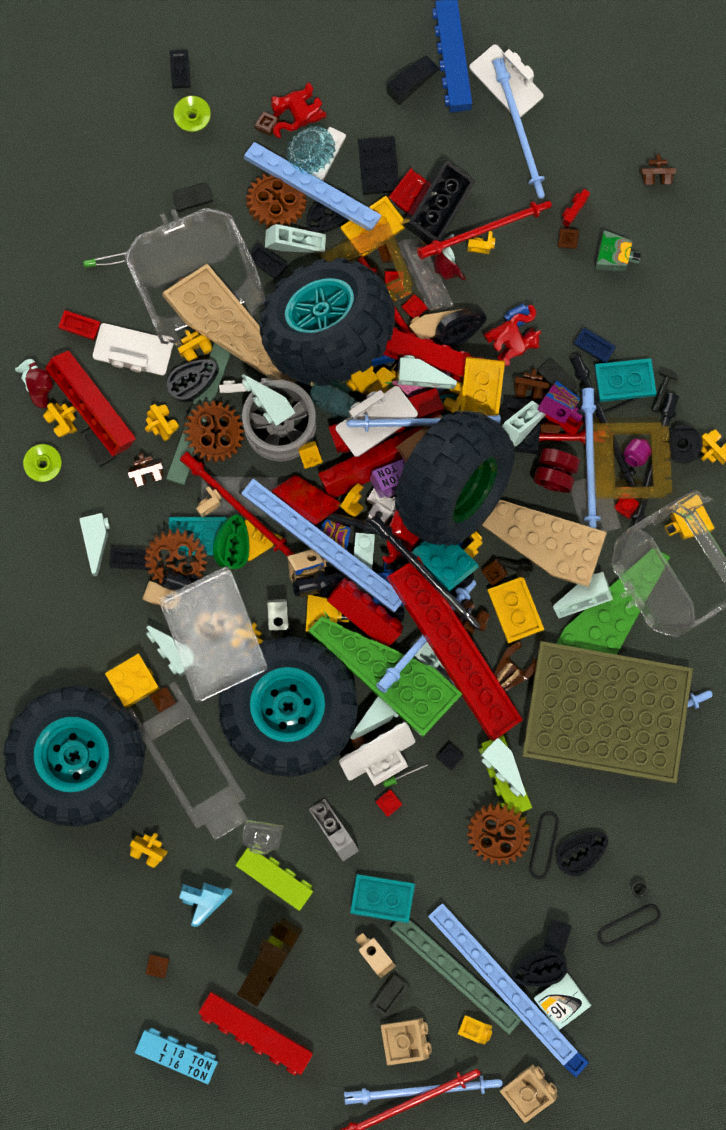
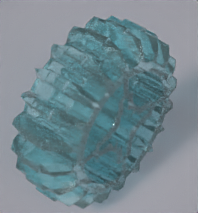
M310 125L308 129L304 127L302 132L297 131L298 135L296 137L292 136L293 141L288 142L289 148L286 149L288 153L286 156L290 164H293L294 169L299 168L301 173L306 171L312 175L314 171L319 173L320 168L325 169V165L330 164L329 159L334 158L333 153L336 151L334 147L336 144L332 138L333 136L326 129L318 125L315 128Z
M316 383L309 395L316 407L341 420H346L350 417V408L357 403L353 397L331 385L318 386Z

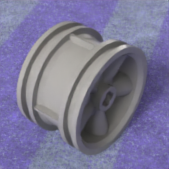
M273 380L263 383V385L284 397L296 401L297 404L293 407L295 414L283 421V426H276L272 422L269 424L264 416L254 413L258 406L252 398L255 396L251 392L244 403L242 411V421L247 441L257 454L268 460L282 462L295 459L300 456L298 449L307 443L313 442L315 437L316 414L312 399L303 388L290 381ZM308 416V425L304 432L294 429V421ZM267 428L270 435L265 441H262L255 435L253 430ZM287 436L292 442L287 445L278 446L279 438Z

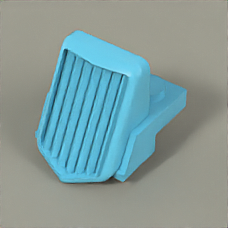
M207 883L203 884L201 890L183 884L179 898L183 899L182 902L185 904H197L191 920V926H200L233 891Z

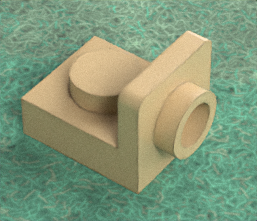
M207 487L206 490L211 499L208 500L206 498L198 504L199 507L196 508L202 518L221 506L219 501L221 496L216 489L211 490L210 487Z

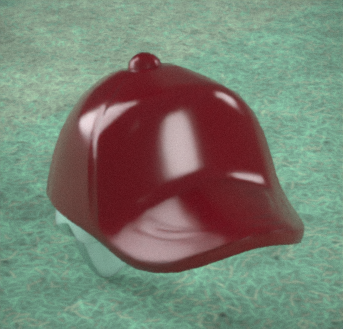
M452 234L444 240L454 237V235ZM451 247L444 248L439 255L434 254L436 274H439L446 280L458 277L463 281L467 279L455 264V257Z
M27 359L16 367L15 371L23 373L22 380L26 385V390L29 392L33 404L39 408H48L49 393L53 389L52 378L46 370L38 368L33 359Z

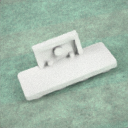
M492 45L470 64L469 69L510 112L502 84L496 80L497 74L492 63L498 58L499 61L500 58H504L507 72L511 75L509 84L521 118L543 99V93L533 83L534 73L532 69L521 62L517 53H512L510 49L504 53L497 45Z
M103 323L100 325L93 358L110 363L114 367H127L135 372L144 371L164 376L167 372L174 342L169 338Z
M394 386L384 394L381 390L371 392L366 397V400L361 403L357 402L350 408L349 418L336 426L337 433L355 457L361 456L402 427H369L368 432H365V427H348L346 425L348 420H365V415H368L369 419L417 418V411L400 387Z
M404 722L396 725L385 734H380L373 741L363 744L354 752L344 755L339 760V764L348 780H353L366 772L374 786L408 767L400 752L413 745L415 739L408 724Z

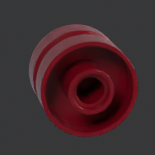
M549 448L542 449L539 463L544 467L536 468L533 482L551 491L571 493L575 479L569 474H577L581 460L563 451Z

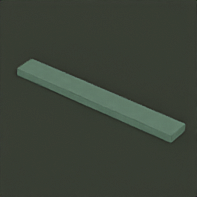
M216 343L213 345V350L208 360H212L218 365L219 373L211 386L194 400L191 410L197 411L196 406L201 405L203 407L204 402H207L210 406V402L216 399L219 385L222 382L231 356L230 352ZM208 366V367H207V368H208L207 371L210 373V372L212 371V370H211L212 367H211V366ZM201 418L202 426L206 427L207 420ZM182 433L166 479L185 486L190 469L179 460L186 452H189L194 458L196 454H192L194 451L193 447L187 448L191 443L190 441H184L188 435Z
M409 920V924L395 922L390 928L509 1035L521 1022V1018L411 920Z

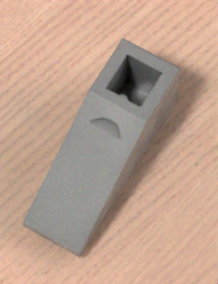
M325 799L309 808V811L342 861H345L359 851Z

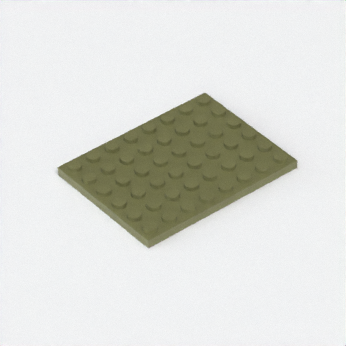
M540 641L522 757L676 784L693 668Z

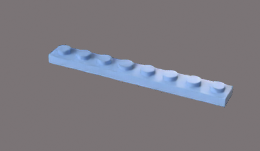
M256 142L251 145L244 155L246 161L281 179L284 183L369 232L373 231L381 219L379 213Z

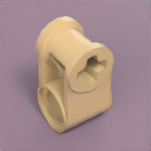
M148 582L143 600L169 609L179 607L181 604L179 594L173 590L163 588L162 585ZM173 596L176 600L170 603L167 598Z

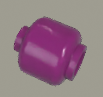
M642 438L632 439L623 452L625 461L633 467L643 466L652 453L649 442Z

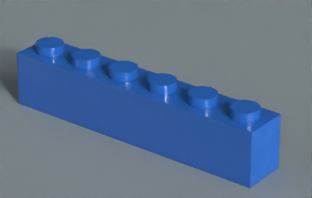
M458 0L435 1V8H432V17L437 22V25L434 26L435 37H439L437 53L441 54L442 60H439L440 72H444L442 88L446 89L447 95H444L445 107H449V113L468 111L472 108V98Z

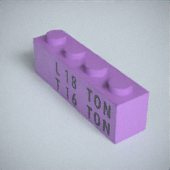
M404 459L372 471L370 481L379 498L385 496L389 498L395 495L397 484L406 464Z

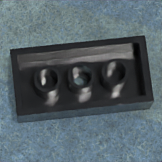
M448 160L438 162L401 225L427 244H431L434 240L441 241L476 181Z

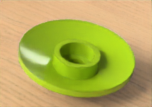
M184 97L174 108L175 122L185 131H200L210 121V107L200 97ZM191 114L196 115L194 119H191L189 116Z
M39 444L27 451L23 460V466L26 474L31 479L38 482H47L58 475L62 466V460L54 447ZM43 461L47 462V465L44 468L40 467V464Z

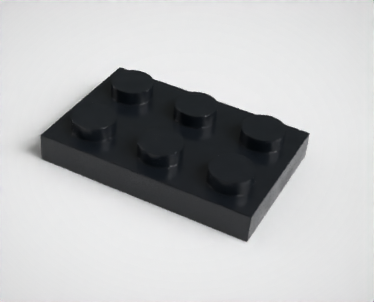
M395 136L358 139L363 195L392 193L399 184Z
M505 396L502 426L505 421L531 401L538 405L542 401ZM541 420L523 441L515 447L514 452L538 453Z

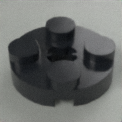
M679 425L666 435L664 449L671 460L676 463L687 464L699 458L703 449V440L698 431L693 427ZM682 440H687L686 443L689 442L685 449L678 447Z

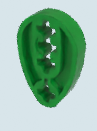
M240 515L227 517L217 532L213 546V556L216 563L225 570H234L243 567L249 558V535L245 522ZM230 539L235 542V545L232 546ZM230 548H231L232 551H234V554H232V555H231V552H229V549H230Z

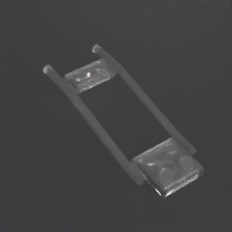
M174 681L169 684V687L179 701L143 724L132 708L128 711L136 720L141 730L142 740L196 829L205 824L214 840H217L248 820L239 805V802L244 800L246 796L179 686ZM188 718L229 786L192 808L153 743L154 739Z

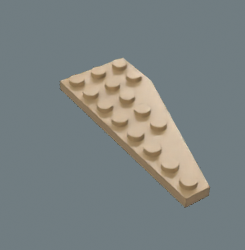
M205 264L163 292L162 296L185 324L271 380L297 382V380L289 377L287 373L283 374L272 364L262 345L260 326L208 264Z
M499 500L493 512L482 524L485 529L491 531L503 542L530 559L549 575L588 588L607 532L503 500Z

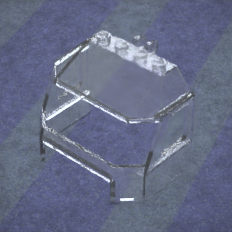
M204 208L179 218L176 210H171V215L175 221L168 223L167 217L161 214L160 217L163 225L136 236L124 258L161 344L168 345L170 342L181 347L182 344L176 330L188 325L185 324L179 315L172 318L157 316L147 288H142L141 285L157 288L191 274L205 264L210 266L227 258L236 244L248 277L241 287L232 292V294L240 303L245 302L252 317L256 314L255 309L258 305L264 303L266 298L256 265L230 213Z
M695 489L638 522L619 536L615 542L611 563L615 574L620 577L626 590L621 594V597L626 598L631 595L633 598L627 604L628 608L636 606L640 609L645 622L652 630L677 638L725 610L726 599L711 608L707 615L696 621L694 603L652 536L641 529L652 523L654 525L659 524L672 512L684 518L725 583L726 591V557L696 509L713 499L708 496L702 497L700 492Z

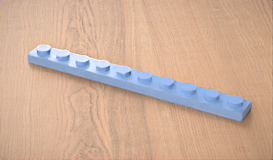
M252 479L241 493L244 498L392 612H395L401 605L402 601L391 584L256 480Z
M443 903L428 916L564 1066L578 1052Z

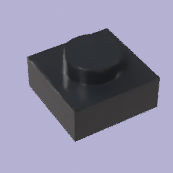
M449 743L437 759L452 771L464 755Z

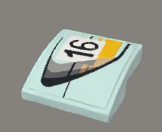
M568 973L560 982L552 984L534 997V1000L558 1030L591 1006Z

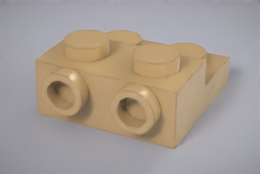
M423 1018L381 1025L387 1065L422 1061L429 1058L432 1048L431 1044L426 1041L425 1034H428V1025L426 1022H423Z
M533 1064L500 1090L501 1094L524 1123L552 1104L558 1097L555 1085L551 1082L548 1084L544 1079L545 1074L539 1066L535 1067Z

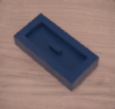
M583 328L574 342L576 347L603 363H607L616 346L586 328Z

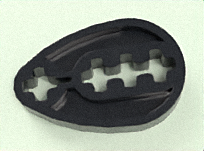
M335 188L340 192L346 194L347 196L351 197L346 191L339 188ZM316 201L307 218V230L325 233L340 227L348 219L335 211H332V216L329 214L326 216L325 210L330 211L331 209ZM313 221L314 223H316L318 221V228H316L315 226L311 227V222Z
M479 308L455 311L445 316L439 322L435 331V337L441 345L455 348L466 342L482 327L486 321V314Z
M195 360L185 363L170 373L167 379V389L176 400L191 402L201 396L211 386L219 373V367L212 360ZM208 366H211V367H212V368H211L212 371H211L210 373L207 371V370H208V368H207ZM193 375L196 377L195 382L191 381ZM185 380L188 382L186 388L183 386ZM177 385L179 386V392L175 391V386Z
M590 832L564 841L556 852V863L559 869L570 876L585 874L603 856L608 845L607 836L603 833ZM596 836H598V838L603 837L604 841H602V847L600 845H594L593 847H591V845H593L596 841ZM579 847L587 848L586 857L583 855L579 856L577 863L571 861L569 868L562 866L564 857L569 859L572 857V852L574 854L579 853Z
M540 947L523 956L513 967L511 976L515 983L526 986L556 984L566 975L567 959L563 952L555 947ZM554 960L561 962V965L554 964ZM545 963L552 965L551 969L545 966ZM536 966H539L540 968H542V971H539V969H536ZM520 971L521 973H524V976L521 977V975L517 974V972Z

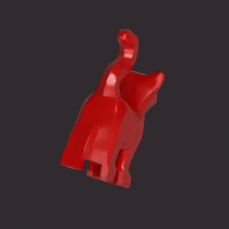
M310 82L301 91L291 92L285 97L273 96L271 98L273 116L279 117L286 110H289L294 119L293 124L286 122L275 124L273 127L275 137L281 138L280 129L294 131L299 127H304L326 118V113L322 109L319 110L322 106L319 97L314 99V103L311 105L306 103V100L313 96L312 91L314 89Z
M533 305L528 306L529 315L519 313L513 316L511 320L504 322L499 327L493 328L483 335L487 343L495 341L493 344L495 351H500L501 345L505 344V350L497 356L499 361H505V366L510 364L511 358L522 355L529 348L537 349L540 346L539 335L541 331H534L531 327L522 337L517 326L519 321L528 323L535 319L537 313Z
M396 510L389 526L393 528V535L402 541L403 545L412 553L417 548L416 545L419 537L412 534L405 527L403 520L398 515L399 512ZM388 540L386 541L389 556L382 557L385 563L390 564L395 559L398 560L400 558L406 559L399 551H396V548Z

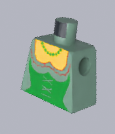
M604 230L595 270L625 271L628 262L639 264L641 253L631 251V240Z

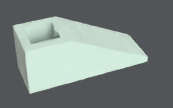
M244 374L242 375L245 380L242 384L248 392L252 391L255 396L252 398L258 408H263L265 411L263 416L269 424L272 422L277 426L295 414L286 397Z
M150 626L146 627L149 631L146 634L151 642L154 643L156 641L160 646L157 649L163 659L167 657L171 662L168 666L174 675L178 673L181 677L199 664L187 645Z
M497 738L481 755L483 758L481 762L488 769L492 767L497 772L495 776L503 783L506 781L511 786L509 789L514 795L524 797L526 793L513 753Z

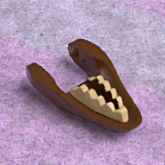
M520 641L506 650L494 673L505 692L535 673L537 658L532 660V664L526 670L518 668L510 659L516 650L521 649L522 643Z

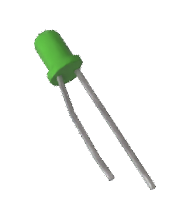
M129 252L97 259L93 258L91 260H86L83 262V266L87 268L92 266L97 267L96 265H110L121 263L125 260L108 264H96L95 260L127 254Z
M423 767L417 768L397 778H395L393 775L392 777L384 780L383 785L385 787H388L393 784L396 785V779H399Z

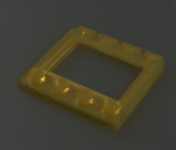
M389 223L383 224L321 253L322 259H326L327 262H332L335 258H346L349 261L386 244L400 277L385 284L393 302L397 300L396 293H398L400 298L413 293L411 286H414Z
M662 422L593 423L596 499L665 498L666 494L673 493L672 480L665 479L672 477L671 461H664V459L671 458L670 443L663 442L669 441L668 426H662ZM651 434L654 487H615L613 435Z

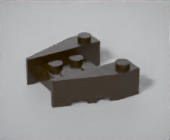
M284 918L279 923H274L270 930L272 935L268 940L264 939L258 948L261 952L237 993L239 997L258 1007L303 931L301 928Z

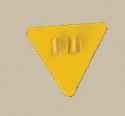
M245 520L250 545L247 561H251L275 545L248 520ZM272 532L280 540L283 539L282 536Z

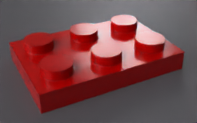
M294 475L271 492L315 525L339 509L340 505L339 501L297 475Z

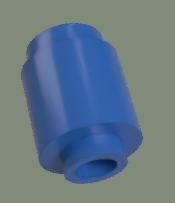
M522 303L508 311L504 315L505 322L511 320L513 316L519 313L529 315L528 305L525 306ZM519 321L517 326L520 327L525 323Z

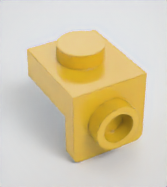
M477 532L468 537L472 543L464 549L472 559L479 553L477 549L483 543L481 541L482 537Z

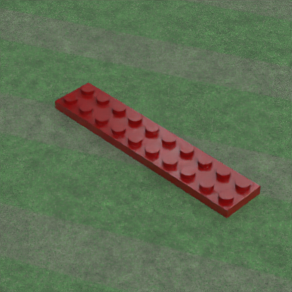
M418 556L417 559H418V560L420 561V563L424 566V564L422 563L421 559H420L419 556ZM410 562L386 577L451 680L462 693V697L488 738L494 741L521 722L523 719L447 600Z

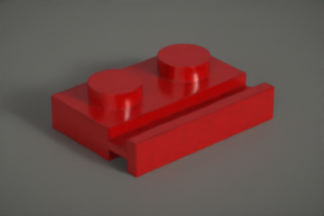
M411 168L388 199H391L395 205L408 214L427 181L418 173L416 174Z

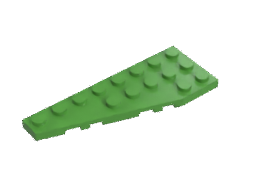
M652 548L609 587L613 600L585 609L565 627L556 644L617 655L670 556Z
M323 617L308 630L309 634L333 655L338 657L345 667L422 737L462 695L434 667L418 662L414 658L400 672V679L395 681L386 693H383L377 688L376 684L384 677L388 668H394L404 657L403 654L372 639L365 638L359 633L343 628V626Z

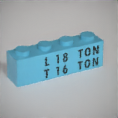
M154 1028L144 1030L135 1051L136 1054L209 1084L219 1061L215 1059L216 1055L207 1051L204 1054L198 1052L196 1046L188 1043L184 1046L175 1037L168 1036V1038L160 1035V1031Z

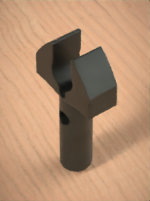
M502 558L498 559L503 567L515 570L517 577L526 578L530 577V574L533 573V565L529 561L523 560L522 563L518 564Z

